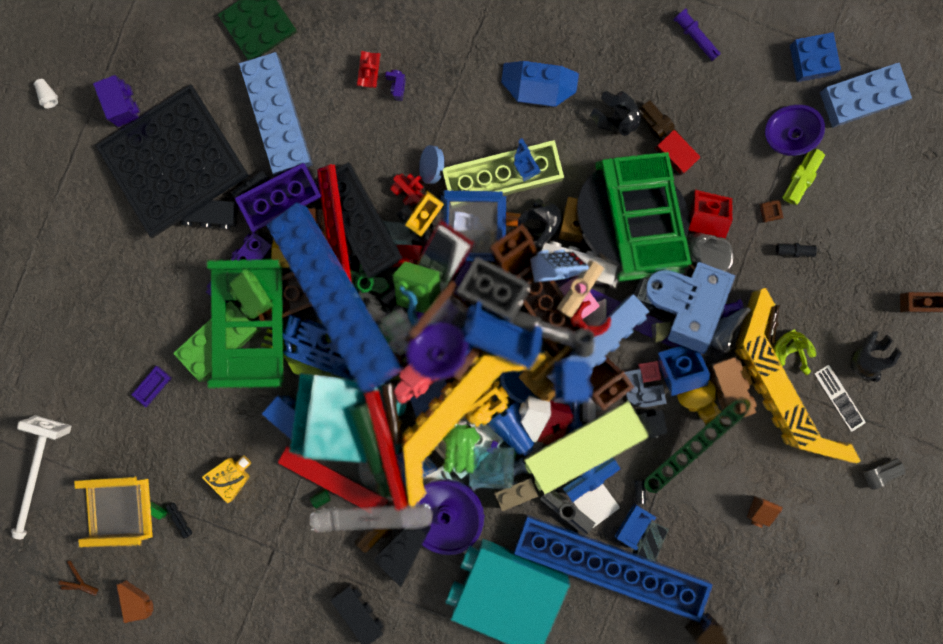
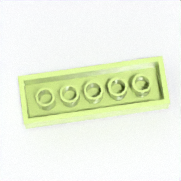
M555 140L528 147L541 173L525 182L514 166V156L517 150L445 167L443 169V176L447 191H503V196L561 182L564 179ZM450 202V203H451V207H452V209H453V208H457V207H461V206H465V205H469V204H473V203H477V202Z

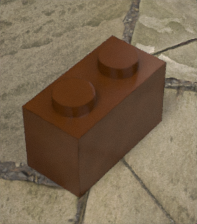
M943 292L900 293V313L943 312Z

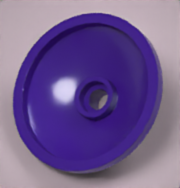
M790 105L778 110L770 117L765 128L766 140L769 146L774 151L788 156L802 155L813 150L821 142L825 133V123L821 114L814 108L806 105Z
M434 323L426 326L416 339L410 341L407 356L412 369L418 375L427 379H443L457 372L464 364L468 354L467 341H464V334L457 327L447 323Z

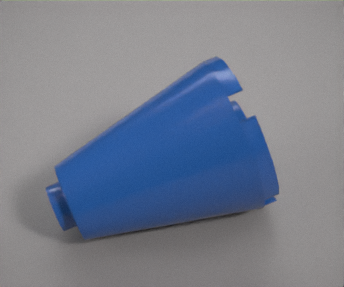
M512 401L507 404L508 407L499 414L497 412L494 413L487 425L517 454L525 456L534 450L533 446L535 443L531 440L521 423V414H519L520 404L517 401Z

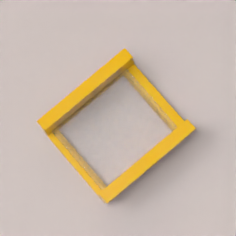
M136 477L74 481L75 489L86 488L89 537L78 539L79 547L141 545V540L153 537L148 479L137 480Z

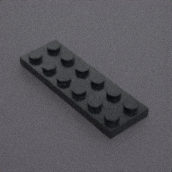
M348 162L336 170L344 232L368 278L372 279L402 260L403 257L352 164Z

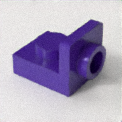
M398 70L386 71V79L396 81L392 82L391 94H393L395 100L402 101L406 82L405 74Z

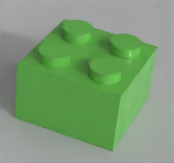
M404 262L393 275L396 302L399 306L408 309L410 306V299L401 292V287L415 295L417 301L415 311L426 313L441 294L439 271Z

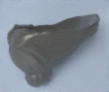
M695 233L689 239H686L692 263L698 264V262L725 272L732 266L734 253L732 252L730 242L704 233Z
M743 308L730 316L719 319L710 341L711 346L723 354L730 353L736 346L743 320L751 312V309Z

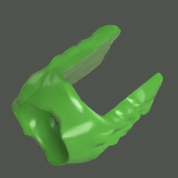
M455 424L444 436L443 441L446 443L444 472L451 473L453 468H455L457 473H461L463 469L467 473L474 472L475 444L480 439V434L474 427Z

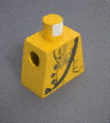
M244 455L237 462L233 458H228L202 478L227 503H230L250 476L245 469L251 462Z

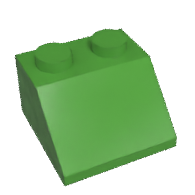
M245 270L230 283L232 288L230 292L235 300H240L243 305L240 308L246 317L255 318L274 306L254 273Z

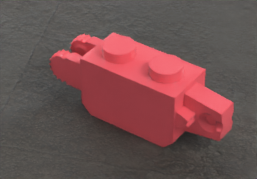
M409 364L400 372L401 382L394 388V394L398 403L403 404L413 396L418 398L421 394H424L435 381L440 379L424 378L418 375Z

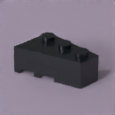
M418 514L374 558V561L400 587H402L431 529Z

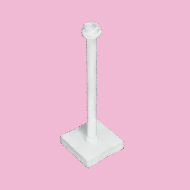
M36 415L19 421V430L37 434L39 437L17 525L11 531L13 538L24 539L27 533L24 527L46 438L58 439L69 434L72 425Z

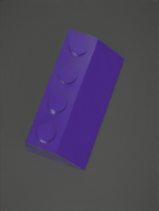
M302 163L235 199L251 231L255 232L265 227L296 203L305 206L321 198V194L305 163Z

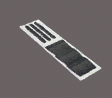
M827 365L816 372L815 376L851 432L865 424V420L831 367Z

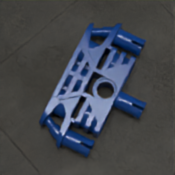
M289 315L285 332L283 331L284 343L287 349L283 351L284 355L340 377L355 380L333 340H331V343L326 341L325 335L329 333L324 325L309 319L301 321L303 327L299 328L301 333L296 335L301 318H296V315ZM292 344L297 345L296 350H292Z

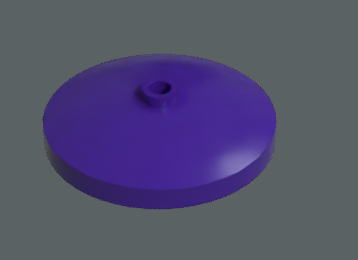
M436 479L424 484L426 494L414 507L408 506L407 514L408 523L418 514L431 527L423 546L432 552L443 555L459 554L466 551L469 546L472 547L478 540L484 527V511L476 494L466 485L451 479Z

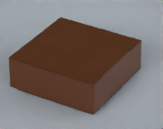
M780 200L759 204L763 223L784 218Z

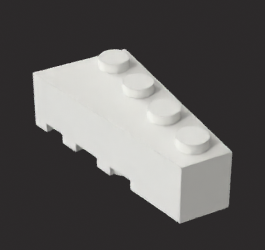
M551 241L550 244H544L542 251L548 250L549 253H553L556 250L564 249L565 252H574L586 264L589 260L596 262L604 270L595 284L603 285V283L610 285V288L617 289V274L622 271V266H615L598 257L592 251H587V254L579 252V248L569 246L568 249L561 247L562 244Z

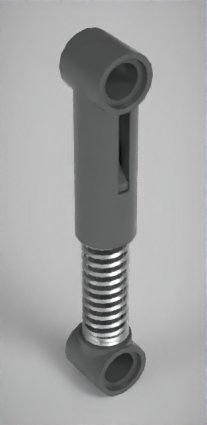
M518 311L512 322L513 325L529 332L536 325L543 328V338H549V340L552 339V341L555 340V342L572 347L580 357H589L594 353L595 336L590 330L582 329L577 332L571 331L570 333V330L560 329V326L558 328L557 326L554 327V325L547 324V322L544 324V321L541 322V318Z

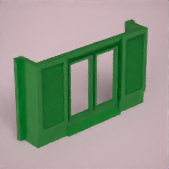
M669 153L618 157L596 162V170H603L623 269L617 274L618 282L650 278L653 274L662 270L674 271L679 274L685 273L684 268L691 265V259L683 230ZM664 187L668 207L626 212L622 192ZM670 214L673 233L631 238L627 218Z
M279 260L207 261V269L211 270L212 380H208V388L280 387V383L284 382L282 265L279 264ZM247 270L254 273L265 293L272 300L274 305L272 307V321L226 322V300H235L230 292L232 289L230 283L243 271ZM272 327L273 348L226 349V328Z

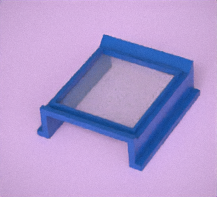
M444 191V195H441V201L444 205L441 208L440 221L442 220L474 242L466 261H475L476 257L485 262H495L490 246L506 236V196H503V191Z

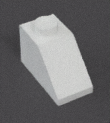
M528 396L526 402H522L519 414H521V423L531 440L537 442L551 416V407L548 401Z

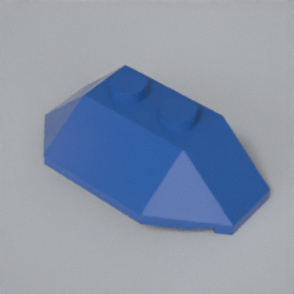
M528 61L504 63L501 83L517 102L556 107L576 93L579 73L558 65Z

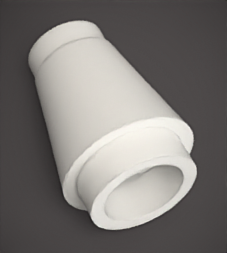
M44 79L36 80L34 86L40 105L47 109L58 104L56 93Z

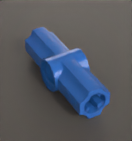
M611 457L579 475L578 478L567 484L563 489L571 501L574 502L588 491L591 492L600 487L604 480L618 472L620 467L615 459Z

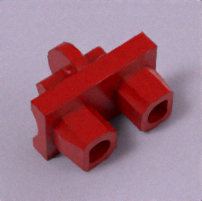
M361 51L357 86L377 88L380 53Z
M403 173L396 175L393 178L395 182L390 188L392 192L399 195L404 190L408 196L403 200V203L405 205L409 203L412 207L418 204L423 197L420 191L424 187L419 183L422 177L419 175L415 178L412 174L406 177Z

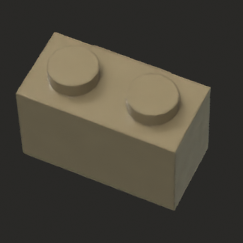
M530 476L494 491L502 511L538 497Z

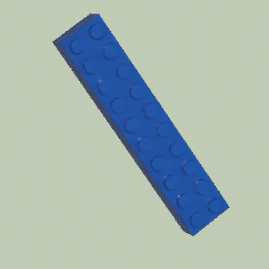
M296 203L266 226L361 390L371 392L403 370L308 208Z
M526 515L514 549V554L698 622L701 620L713 586L706 579L530 515Z

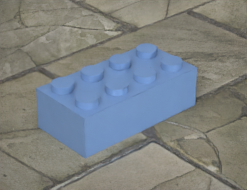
M900 63L828 86L820 92L832 128L904 104L912 99Z

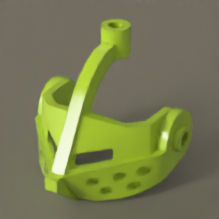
M793 329L777 341L773 351L782 366L785 365V359L789 354L798 351L802 362L800 370L804 375L810 374L811 370L807 366L803 349H807L809 357H815V348L804 334ZM793 339L794 341L787 347L786 345Z

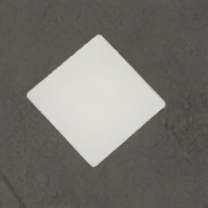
M603 484L591 492L588 491L574 501L577 508L595 522L593 528L620 508Z

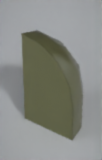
M672 322L651 324L653 343L661 342L668 337L672 329Z

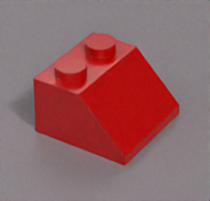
M695 190L689 214V231L726 239L733 221L732 198Z

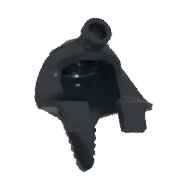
M605 91L600 98L610 107L613 106L615 109L613 116L605 117L596 108L589 115L594 119L598 128L620 133L623 136H627L635 131L641 122V113L637 104L624 91L619 92L617 95Z
M538 198L533 205L534 209L524 211L518 219V226L524 224L529 219L539 220L541 222L540 228L531 229L525 227L532 239L537 241L535 247L540 248L559 231L563 222V216L556 205L548 202L543 203V200Z
M878 331L871 332L859 348L853 352L850 364L852 371L857 376L863 379H871L873 382H878L881 379L880 371L895 366L902 354L896 347L887 358L873 357L871 355L872 351H885L893 342L888 335L881 341H877Z

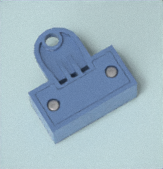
M698 262L692 278L669 270H662L653 274L647 282V298L656 307L677 315L667 340L705 354L735 275ZM658 282L662 285V289L655 290L651 284Z

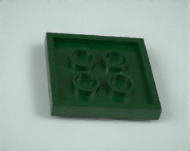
M239 0L218 14L248 60L261 57L297 33L296 28L277 0Z

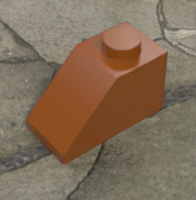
M754 496L747 518L752 520L751 524L762 528L763 525L770 527L783 507Z
M127 580L117 584L124 623L147 619L152 615L154 607L153 602L149 600V595Z

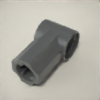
M895 458L884 464L868 467L862 472L869 488L874 490L885 486L888 481L905 474V467L899 458Z

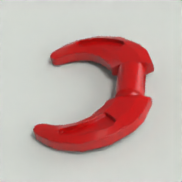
M584 301L572 316L571 322L574 327L577 326L581 330H590L594 333V336H600L609 329L612 320L608 317L602 325L588 326L582 321V312L591 302Z

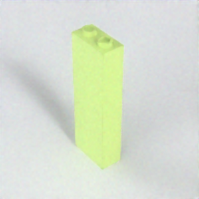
M627 400L527 456L525 467L536 478L535 484L540 491L543 490L544 494L648 438V433Z

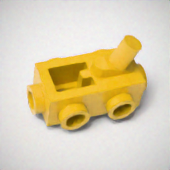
M490 385L483 392V395L468 409L465 414L466 419L477 427L480 424L486 425L492 419L491 416L497 412L499 414L508 407L506 404L508 403L507 397L509 395L502 386L498 388L495 385L492 388ZM497 395L498 400L492 401L491 397Z

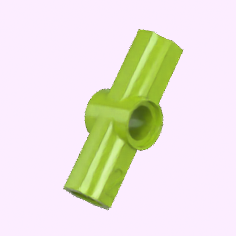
M814 148L807 152L801 164L796 167L791 176V182L782 196L786 202L798 205L806 189L811 186L816 178V171L825 157L821 150Z

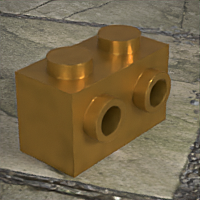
M568 197L559 239L581 244L583 237L576 219L578 199Z

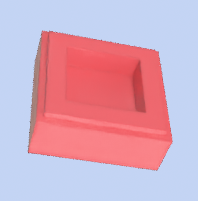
M658 361L638 364L643 383L661 380Z

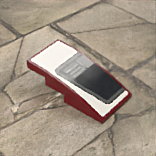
M441 220L429 239L417 265L439 271L442 293L447 285L456 278L474 242Z

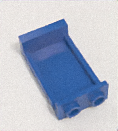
M477 301L474 306H470L466 315L469 319L463 328V331H465L464 341L530 369L539 356L543 328L536 325L531 332L481 311V301Z

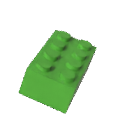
M229 301L226 304V322L252 321L249 316L246 317L236 302ZM212 318L173 353L199 382H205L212 375ZM259 327L226 328V349H240L261 329Z

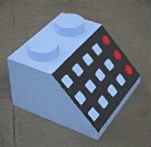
M564 249L556 250L553 253H549L548 250L540 251L537 253V256L530 259L535 282L569 279L589 269L588 265L574 252H565Z

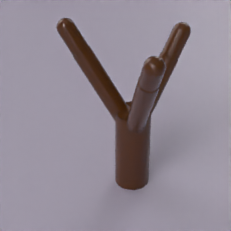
M68 560L67 564L79 584L59 581V585H64L60 589L81 590L96 596L99 589L84 583L72 562Z

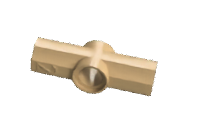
M589 260L587 263L589 269L580 273L557 307L560 312L572 318L582 301L588 296L589 291L604 270L603 267L592 260ZM579 284L586 287V291L582 294L575 291V287Z

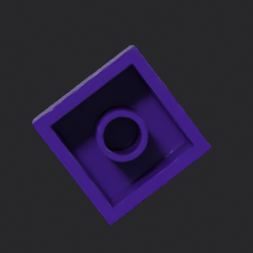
M116 75L93 83L108 121L121 127L139 118V107L136 102H133L131 97L133 91L130 85L126 84L123 79L121 80Z

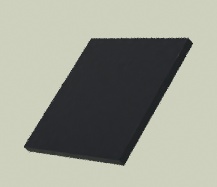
M192 84L95 145L150 238H154L249 176Z

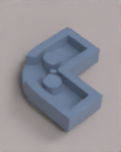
M640 369L624 372L634 386L632 390L625 394L626 398L633 405L650 407L666 404L662 384L644 388Z

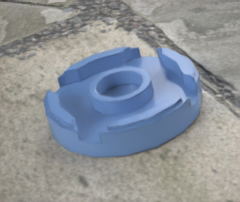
M429 145L423 150L419 171L424 183L435 184L441 178L439 175L440 171L444 169V155L442 150L438 149V146Z

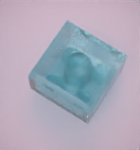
M474 446V472L470 473V487L507 489L513 487L514 447Z

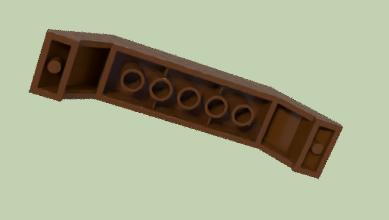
M523 224L490 246L497 268L530 284V292L521 306V310L524 313L541 318V322L544 321V324L547 322V324L550 323L554 327L557 326L558 328L560 326V329L570 330V333L571 331L577 332L581 330L577 326H573L570 317L557 309L565 296L555 281H534L530 259L537 256V252L533 243L534 240ZM541 338L553 356L566 346L565 344L555 342V340H549V338ZM606 355L605 361L599 366L595 365L591 369L593 372L588 377V385L591 386V397L589 398L601 410H605L634 388L624 371H621Z

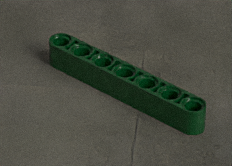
M738 397L646 478L644 482L646 490L650 493L660 491L745 417L751 408L750 401L745 397ZM736 403L744 404L745 411H738ZM728 416L731 423L724 424L721 421V417ZM707 429H713L716 432V436L710 437L707 434ZM693 441L699 442L702 448L699 450L695 449ZM684 454L687 457V462H682L678 455ZM665 466L671 467L673 474H668L665 471ZM651 479H656L659 482V486H654L651 483Z

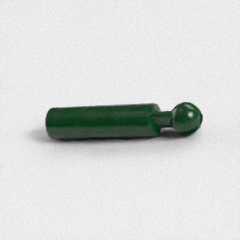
M367 402L355 404L349 407L348 411L371 474L375 478L377 490L381 496L391 497V490Z

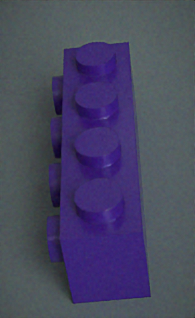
M253 232L245 237L243 240L244 245L240 249H236L231 258H233L232 260H266L272 252V245ZM210 281V283H209L208 286H207V288H209V289L206 291V293L211 296V281Z

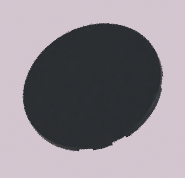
M597 170L586 180L578 195L576 208L577 224H579L582 237L589 247L602 259L619 267L622 264L603 170ZM674 184L683 230L687 238L690 222L688 207L683 195ZM664 187L622 192L626 212L668 207ZM669 213L627 218L631 238L673 233Z

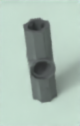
M555 489L546 494L543 493L540 497L541 501L584 536L595 525L592 519ZM565 506L572 507V514L564 515L562 513Z

